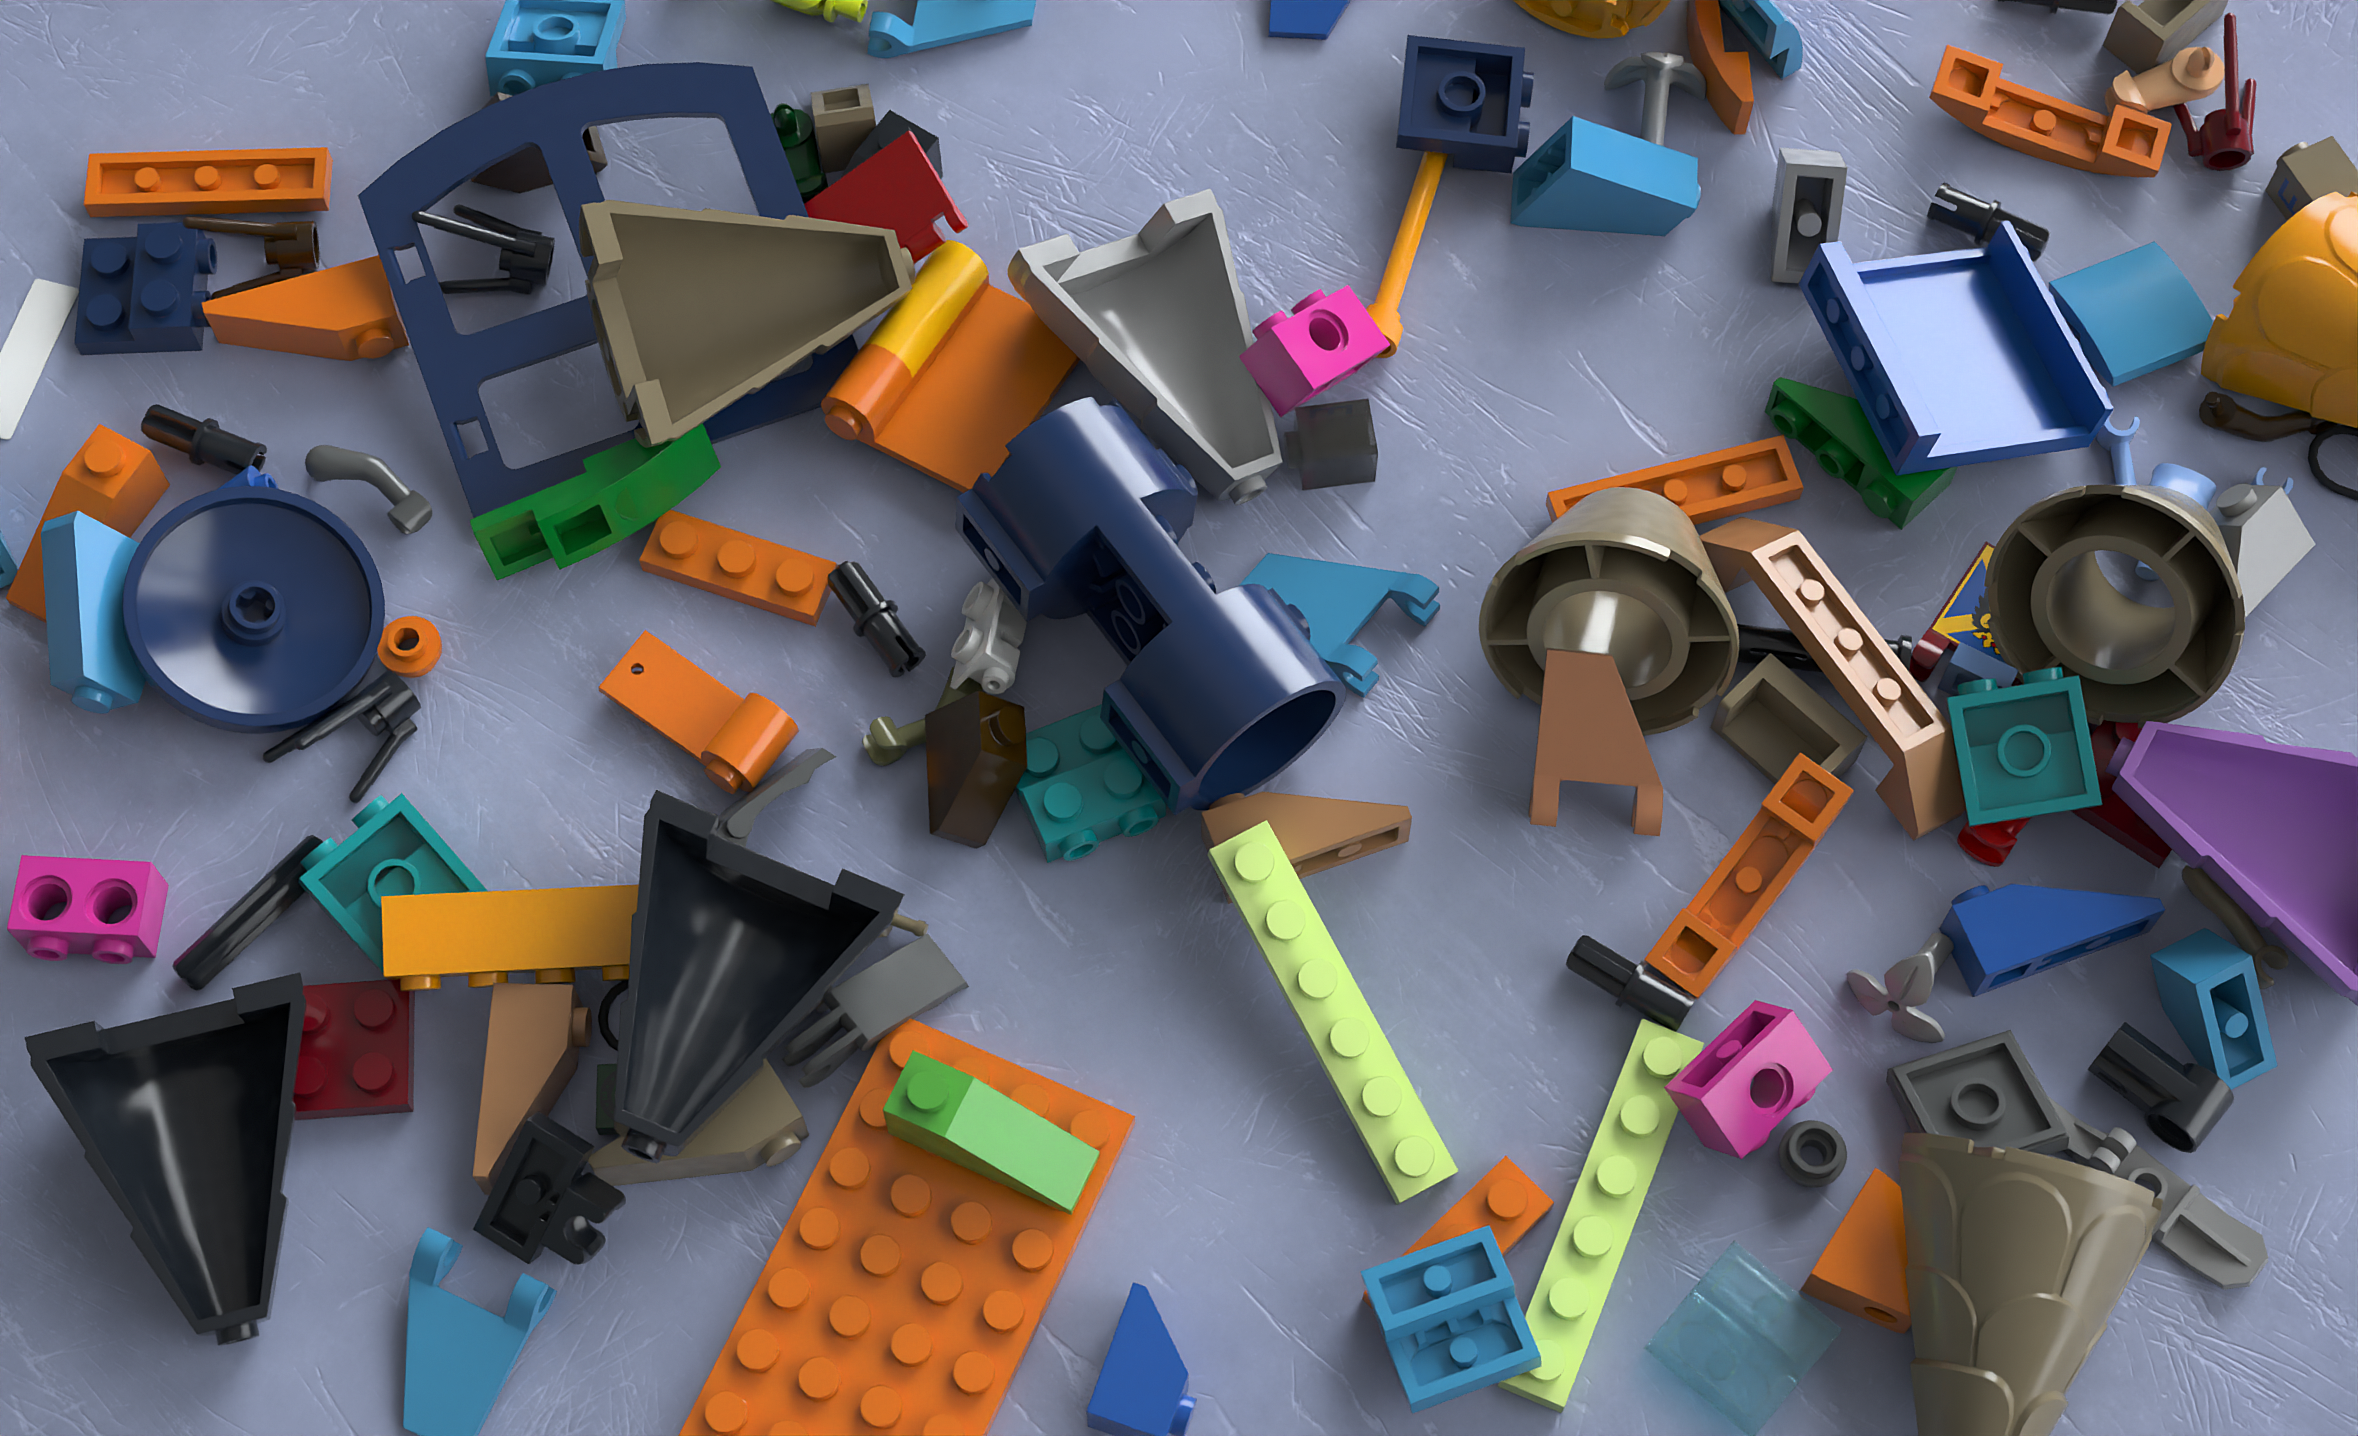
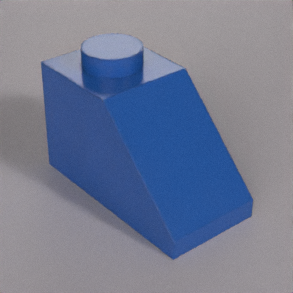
M1133 1282L1086 1411L1088 1427L1113 1436H1185L1197 1403V1398L1187 1395L1189 1389L1188 1371L1147 1287Z

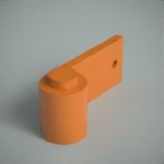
M646 630L599 686V692L706 766L704 772L707 777L718 787L731 794H734L738 788L746 792L753 791L799 732L798 726L793 719L774 702L757 693H749L743 699ZM636 667L641 668V671H634V672L632 673V670H633L634 668H636Z

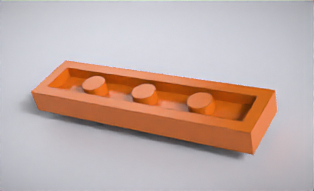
M328 147L91 153L88 158L84 207L90 217L329 211L333 159Z
M1780 435L1551 491L1547 494L1545 504L1553 523L1579 500L1589 494L1608 488H1638L1656 493L1670 500L1686 513L1693 525L1798 500L1804 487L1785 437Z

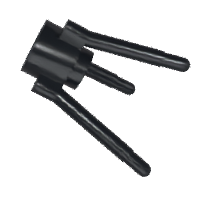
M461 204L454 206L453 212L455 215L487 229L420 210L412 213V219L417 223L501 248L499 270L510 272V277L439 282L443 294L512 291L529 295L532 283L547 284L553 260L555 238L543 236L542 232L518 227Z
M387 670L355 697L264 752L263 760L266 763H271L295 749L304 750L355 717L375 736H379L386 730L390 733L389 737L349 795L351 802L358 803L376 781L401 743L418 730L410 717L421 708V704L407 684L394 672Z

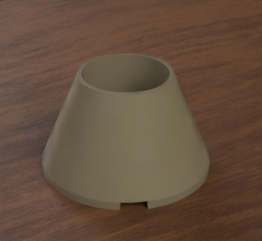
M2105 484L2072 487L2056 492L2031 505L2014 520L1996 544L1988 563L1984 586L1988 587L1991 618L1987 622L1995 645L2005 663L2019 670L2016 677L2023 684L2022 674L2048 668L2062 667L2064 678L2079 675L2088 723L2101 725L2103 720L2121 723H2138V728H2143L2146 721L2168 723L2181 718L2200 707L2220 688L2239 656L2245 631L2244 598L2223 536L2215 520L2202 505L2174 489L2152 485ZM2095 551L2120 552L2145 563L2165 583L2171 594L2174 607L2158 608L2146 606L2122 595L2104 577L2097 563Z
M1617 487L1603 489L1579 500L1503 564L1487 587L1479 615V636L1484 656L1498 680L1517 699L1523 693L1541 705L1547 648L1612 654L1643 736L1669 731L1698 718L1700 708L1713 700L1717 694L1722 697L1733 678L1738 660L1739 631L1736 618L1695 526L1686 513L1676 504L1656 493L1638 488Z

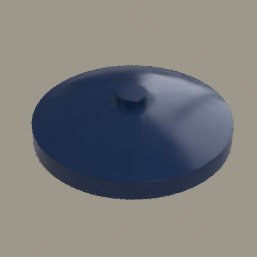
M262 486L228 487L196 496L168 512L149 530L137 547L128 567L122 598V622L128 649L137 668L154 691L178 711L198 722L218 729L246 734L274 733L298 728L314 722L341 705L353 694L370 670L377 654L385 619V599L377 567L367 548L355 532L334 513L308 498L285 490Z

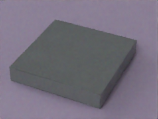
M2011 1030L1888 1068L1886 1082L1914 1133L1938 1134L1971 1139L1974 1141L1973 1147H1996L2005 1150L2006 1146L2043 1155H2050L2068 1148L2070 1136Z

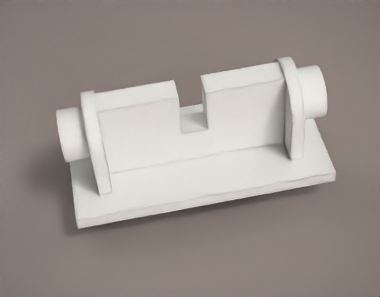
M992 578L987 584L982 581L978 582L969 592L962 607V614L967 616L964 630L957 638L951 652V657L956 660L950 687L955 690L968 677L979 682L982 688L990 694L1003 693L1015 681L1020 650L1017 647L1023 642L1027 622Z

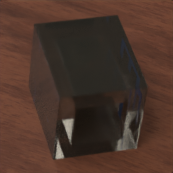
M1369 399L1295 407L1294 431L1284 432V449L1288 469L1299 468L1302 491L1375 482L1378 449Z

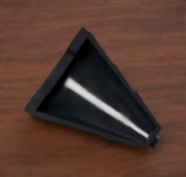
M658 790L655 791L650 802V808L644 815L637 912L632 915L628 999L620 1003L614 1129L624 1137L621 1147L630 1154L653 1163H659L662 1155L677 1156L761 1073L764 1066L763 1060L822 1002L824 993L888 928L904 896L903 893L843 868L835 885L721 838L717 836V815Z
M300 972L232 988L234 999L104 1029L95 1021L24 1037L27 1051L31 1056L30 1066L85 1149V1159L133 1227L130 1234L131 1239L195 1333L200 1336L216 1334L218 1346L260 1336L257 1324L271 1318L289 1198L283 1194L297 1109L293 1100L307 1006L303 995L304 987Z

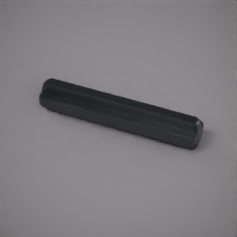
M314 835L307 836L183 952L172 965L179 978L196 991L203 989L305 892L298 881L307 870L300 862L322 844L323 841Z

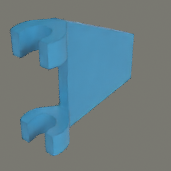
M918 0L912 26L893 14L875 11L872 13L868 37L870 39L867 54L878 58H893L915 51L1032 26L1036 0Z
M1267 553L1239 585L1260 584L1268 590L1273 588L1286 605H1295L1302 612L1309 625L1311 635L1309 642L1341 682L1352 692L1363 698L1379 681V675L1372 671L1378 664V659L1364 648L1350 645L1349 643L1387 599L1392 598L1407 616L1423 626H1426L1440 610V603L1433 600L1439 593V587L1422 575Z
M429 1227L423 1233L416 1247L409 1271L403 1428L419 1436H478L527 1339L546 1315L556 1296L557 1290L522 1273L512 1291L504 1317H499L438 1286L440 1281L454 1266L463 1245Z

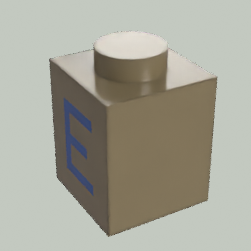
M2330 136L2310 146L2307 142H2301L2286 150L2277 159V168L2265 189L2288 221L2305 206L2327 194L2337 192L2345 198L2349 196L2351 191L2358 194V170L2335 138Z

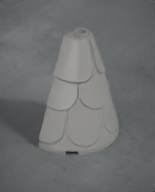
M1211 189L1164 203L1138 234L1082 252H1078L1069 234L1018 249L1009 264L1007 273L1014 289L1033 308L1036 315L1087 365L1094 378L1117 401L1141 420V430L1178 464L1184 466L1191 476L1218 501H1226L1231 498L1235 505H1241L1259 496L1267 489L1264 480L1283 462L1271 403L1239 358L1254 342L1245 295L1240 290L1223 210L1218 206Z

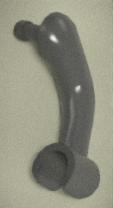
M318 445L312 448L306 455V470L317 481L362 480L375 486L394 505L387 515L402 533L411 534L417 532L431 519L432 508L430 503L415 490H410L382 459L366 453L330 445Z

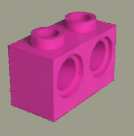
M21 855L7 930L26 950L27 954L42 960L62 961L67 959L68 954L92 955L96 960L110 964H128L132 962L133 957L156 958L169 885L152 862ZM67 902L66 908L58 917L43 921L46 912L53 905ZM132 905L131 912L124 920L115 924H108V920L115 910L122 906Z

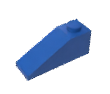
M2010 884L1990 892L1986 885H1982L1959 894L1951 901L1952 906L1939 929L1942 934L1949 937L1952 941L1954 949L1951 954L1972 997L2149 933L2166 909L2160 898Z

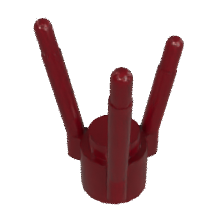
M2231 12L2224 16L2225 109L2215 110L2207 114L2204 118V124L2198 130L2186 102L2172 106L2187 138L2188 155L2191 157L2202 155L2203 165L2208 169L2217 171L2239 168L2247 164L2254 154L2252 131L2257 84L2252 78L2245 81L2240 114L2236 16Z

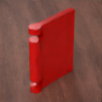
M909 130L804 204L809 218L895 230L900 248L906 247L909 250L914 264L946 243L943 232L935 223L939 218L945 216L949 226L957 234L968 228L965 217L955 205L914 133Z

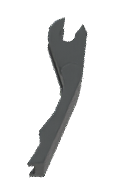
M824 748L806 749L756 786L753 791L748 792L725 809L718 816L717 836L746 847L748 835L752 831L755 817L764 807L784 792L808 783L816 768L836 758V756Z
M927 933L924 937L916 939L831 989L823 998L824 1003L831 1012L795 1037L785 1047L789 1054L782 1058L787 1066H794L805 1061L844 1027L847 1031L846 1035L811 1059L801 1069L805 1076L798 1081L803 1088L812 1087L830 1076L859 1048L861 1051L871 1049L886 1035L909 1019H913L937 1007L948 997L969 986Z

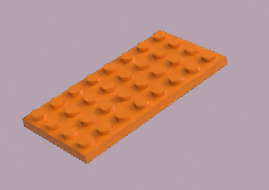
M909 1019L879 1041L678 1436H987L1133 1130L1135 1116L914 1019ZM913 1050L977 1078L1100 1151V1157L1072 1215L889 1134L883 1108Z

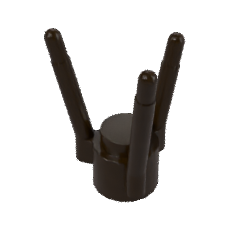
M192 216L186 217L183 220V226L187 229L263 236L267 264L279 265L280 271L213 292L211 295L212 300L304 275V269L319 268V236L315 221L277 222V224Z

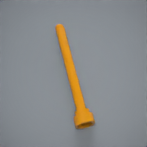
M1424 151L1375 302L1366 307V311L1390 344L1376 358H1388L1397 351L1403 333V326L1400 323L1401 317L1397 309L1448 156L1447 153Z

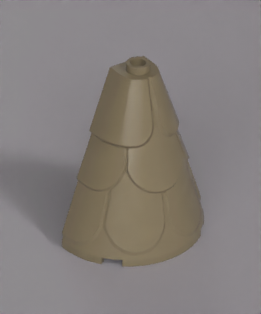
M616 200L581 205L579 238L581 254L583 257L594 256L587 274L589 279L585 280L596 336L621 412L626 422L639 420L642 428L634 430L635 439L645 448L661 445L666 441H676L746 394L753 395L814 352L823 355L906 298L912 289L911 284L915 283V267L911 254L906 247L900 248L895 230L795 215H788L784 220L709 208L696 211Z
M1905 1132L1902 1141V1154L1898 1163L1908 1266L1905 1268L1916 1356L1910 1363L1918 1436H2050L2069 1405L2065 1397L2066 1393L2108 1326L2107 1319L2151 1242L2152 1231L2161 1216L2163 1199L2155 1198V1192L2129 1180L2051 1156L2006 1146L2005 1150L1996 1147H1973V1140L1960 1137Z

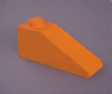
M379 255L201 303L203 312L218 342L221 344L345 361L361 358H379L389 354L394 349L409 345L404 323Z
M101 424L96 427L61 473L6 596L10 604L47 624L41 531L45 521L80 511L131 538L170 486L150 450Z

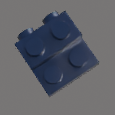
M1408 35L1405 49L1396 148L1454 154L1453 167L1512 174L1515 157L1526 158L1530 132V122L1519 121L1520 107L1530 108L1534 82V72L1523 71L1525 48Z
M183 222L138 224L137 237L84 239L74 341L80 354L104 355L202 351L204 327L211 326L203 312L201 303L212 300L210 292L207 291L208 275L216 274L218 264L214 240L206 238L203 230L185 228Z

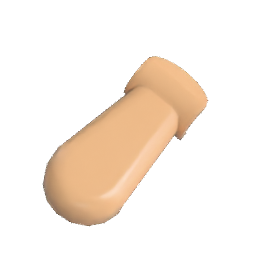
M2209 47L2186 48L2179 51L2173 59L2134 77L2131 76L2128 70L2114 78L2112 87L2106 91L2104 97L2105 105L2109 114L2116 104L2147 114L2148 111L2205 98L2213 94L2221 85L2224 77V64L2219 56Z

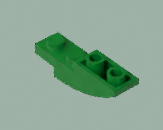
M703 423L676 441H666L661 445L645 448L634 438L582 459L586 473L470 519L473 533L496 580L498 581L551 558H554L559 570L625 539L678 505L721 468Z

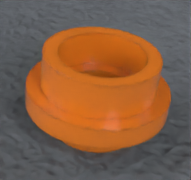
M405 616L392 621L383 629L377 651L381 662L387 670L394 672L398 676L416 678L427 674L434 668L442 653V640L438 630L430 621L418 616ZM407 639H419L418 644L411 650L403 651L398 649L399 645Z

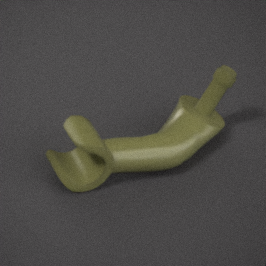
M954 666L950 671L942 696L935 710L978 690L982 691L981 684L968 677L956 690L953 689L950 685ZM880 717L874 719L870 724L871 735H865L862 739V744L871 760L879 766H887L899 760L908 749L926 743L925 718L896 728L891 717Z

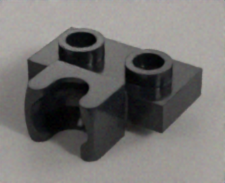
M538 1111L526 1120L473 1230L527 1264L540 1257L545 1247L573 1264H584L591 1260L603 1248L606 1242L605 1236L595 1229L589 1221L595 1224L602 1223L616 1209H620L625 1205L626 1197L620 1190L591 1172H587L582 1176V1172L595 1146Z

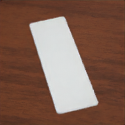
M43 279L34 280L0 352V438L8 440L12 437L79 293L77 288Z

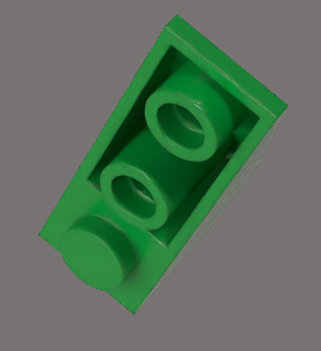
M1779 377L1773 383L1764 412L1770 417L1774 427L1785 437L1796 439L1815 455L1818 464L1827 474L1837 479H1843L1861 495L1863 502L1872 513L1881 518H1888L1899 529L1902 530L1951 484L1958 466L1896 475L1858 399Z

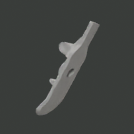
M2048 1096L2070 1136L2068 1148L2062 1151L2069 1155L2074 1163L2097 1169L2134 1183L2135 1180L2142 1179L2153 1185L2155 1198L2163 1199L2161 1216L2152 1231V1240L2189 1269L2223 1290L2249 1287L2268 1262V1254L2261 1234L2228 1215L2200 1193V1188L2196 1185L2190 1186L2139 1147L2135 1139L2127 1131L2114 1127L2110 1133L2101 1132L2076 1118Z

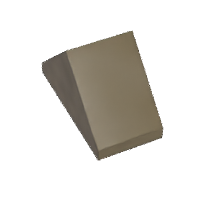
M868 84L810 92L823 173L845 170L855 151L876 127L874 108Z

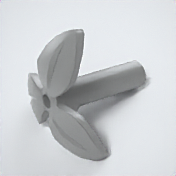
M1667 52L1641 53V57H1627L1616 64L1607 74L1604 83L1605 90L1621 87L1641 79L1645 82L1640 139L1663 146L1669 85L1671 83L1698 99L1704 100L1706 97L1707 82L1705 77L1694 65L1683 62L1684 57Z
M1933 933L1917 954L1899 961L1884 974L1886 987L1881 985L1869 973L1858 969L1850 970L1847 973L1849 986L1860 1004L1872 1016L1880 1015L1886 1010L1892 1012V1027L1898 1033L1919 1042H1942L1945 1038L1942 1027L1932 1017L1916 1010V1006L1927 1002L1933 987L1934 975L1951 954L1954 945L1946 935Z

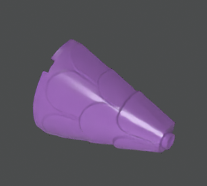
M2146 721L2136 742L2123 737L2105 772L2117 777L2111 789L2192 870L2201 868L2261 928L2266 927L2337 994L2347 997L2358 1006V757H2355L2352 752L2266 742L2262 735Z

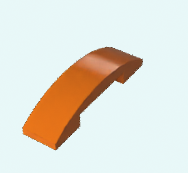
M1688 0L1686 21L1689 50L1693 65L1706 79V97L1718 117L1733 135L1745 134L1754 103L1748 51L1724 52L1718 0Z
M1947 44L1929 98L1949 115L1972 130L2029 156L2074 169L2126 177H2155L2159 172L2172 123L2118 104L2114 106L2109 116L2001 79L1999 77L2003 67L2002 63Z
M1800 752L1761 803L1760 811L1687 908L1683 907L1645 957L1644 961L1698 1000L1784 892L1854 793V790Z

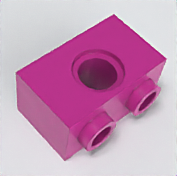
M1349 285L1327 297L1319 289L1305 297L1291 309L1294 314L1293 316L1287 318L1283 310L1267 318L1252 331L1257 341L1245 350L1239 358L1280 417L1356 374L1390 345Z
M1755 1000L1672 1079L1664 1089L1705 1147L1742 1159L1748 1153L1763 1146L1770 1136V1131L1793 1109L1808 1102L1814 1095L1816 1086L1833 1069L1793 1010ZM1753 1077H1754L1753 1086H1752V1088H1751V1090H1750V1084H1751V1081H1752V1079H1753Z

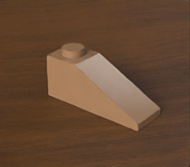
M1263 791L1245 797L1242 793H1235L1218 799L1211 804L1209 810L1201 812V837L1208 852L1211 848L1267 820L1298 878L1302 879L1408 842L1412 816L1408 806ZM1216 872L1228 904L1233 903Z
M493 983L473 1167V1178L485 1195H490L526 1120L538 1111L548 1117L578 1068L579 1047H589L592 1034L590 1007H583L573 985Z

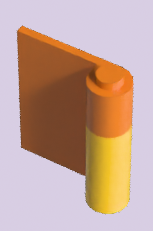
M946 240V243L934 250L915 274V283L911 284L912 289L907 297L889 309L822 399L821 407L826 415L825 422L827 426L841 438L846 440L857 439L965 493L972 489L981 473H989L993 477L1003 463L1012 455L1005 445L1040 418L1076 367L1080 358L1036 315L1028 303L989 285L987 266L972 249L962 243Z

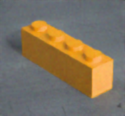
M639 884L381 896L384 977L389 980L400 979V991L441 989V977L468 976V988L493 987V983H508V974L535 973V984L575 983V971L602 969V981L629 980L632 915L637 912Z

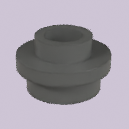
M1807 1120L1799 1122L1787 1130L1780 1142L1778 1156L1783 1171L1792 1181L1805 1187L1819 1188L1831 1184L1840 1176L1847 1161V1149L1843 1138L1833 1127L1820 1121ZM1806 1146L1818 1149L1822 1154L1823 1163L1819 1165L1807 1164L1801 1158L1800 1149Z

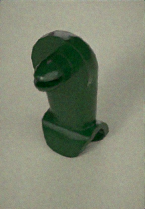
M780 103L770 115L805 204L828 188L825 172L821 173L812 119L802 110L793 109L786 103Z

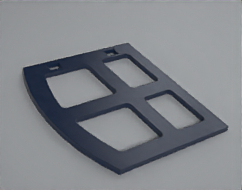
M703 62L642 64L590 72L540 85L491 104L443 129L399 159L358 195L473 518L586 473L582 459L634 439V430L642 428V426L638 422V425L633 430L519 469L508 468L502 460L479 396V388L487 380L597 344L598 339L588 296L586 294L583 297L470 335L460 334L454 327L418 223L413 221L412 213L416 210L425 212L458 186L492 165L527 147L537 148L543 155L587 275L594 256L583 257L581 254L579 238L581 205L593 202L601 203L605 199L582 139L584 131L593 126L632 120L717 118L726 127L758 215L784 220L788 215L809 217L752 66ZM416 246L426 275L413 279L406 284L394 251H402ZM853 334L823 355L815 352L811 354L813 363L808 370L771 382L753 395L748 393L703 422L711 444L820 408L822 399L859 351ZM478 420L489 450L473 455L469 459L457 425H464Z

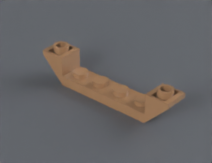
M1739 517L1700 535V540L1723 591L1727 593L1752 580L1756 583L1892 761L1894 766L1875 791L1913 841L1961 816L1966 807L1952 727L1798 529Z

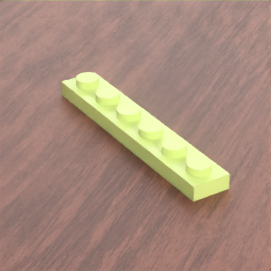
M1266 820L1211 848L1207 854L1395 1203L1399 1205L1456 1174L1459 1170L1268 821Z
M1645 1019L1641 1020L1525 1315L1526 1322L1541 1355L1542 1367L1499 1382L1498 1387L1557 1412H1563L1679 1110L1664 1087L1701 1053L1704 1045L1703 1042Z

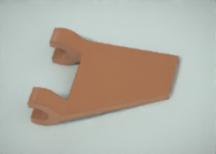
M1554 648L1546 649L1536 756L1528 813L1531 825L1556 827L1560 782L1562 780L1634 786L1636 790L1631 815V827H1634L1633 833L1660 836L1664 789L1612 654Z

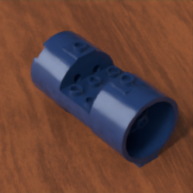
M1093 397L1080 399L1066 404L1038 419L1005 445L1012 455L1003 463L993 477L989 473H981L972 489L957 497L956 531L1026 622L1040 614L1051 619H1067L1087 613L1128 666L1119 680L1104 688L1100 719L1174 815L1188 807L1195 810H1209L1211 804L1222 797L1235 793H1242L1246 796L1258 789L1301 757L1324 734L1339 714L1346 699V688L1309 642L1311 637L1310 628L1302 612L1293 604L1286 605L1273 588L1268 590L1260 584H1245L1216 594L1215 584L1204 566L1198 562L1191 564L1178 548V542L1186 530L1193 524L1198 496L1196 483L1184 466L1180 464L1175 466L1161 448L1156 450L1115 399H1112L1107 405L1099 406Z

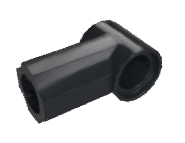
M2126 1022L2118 1029L2087 1069L2145 1113V1122L2151 1131L2163 1142L2181 1152H2195L2234 1101L2231 1089L2215 1073L2193 1063L2182 1065Z

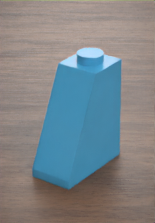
M1572 116L1513 172L1511 223L1522 227L1666 236L1684 219L1689 218L1697 209L1701 197V188L1697 183L1698 158Z
M80 511L45 521L41 531L50 685L72 695L71 701L73 704L93 713L106 714L112 709L138 703L146 680L137 668L125 639L122 622V598L128 567L140 543Z

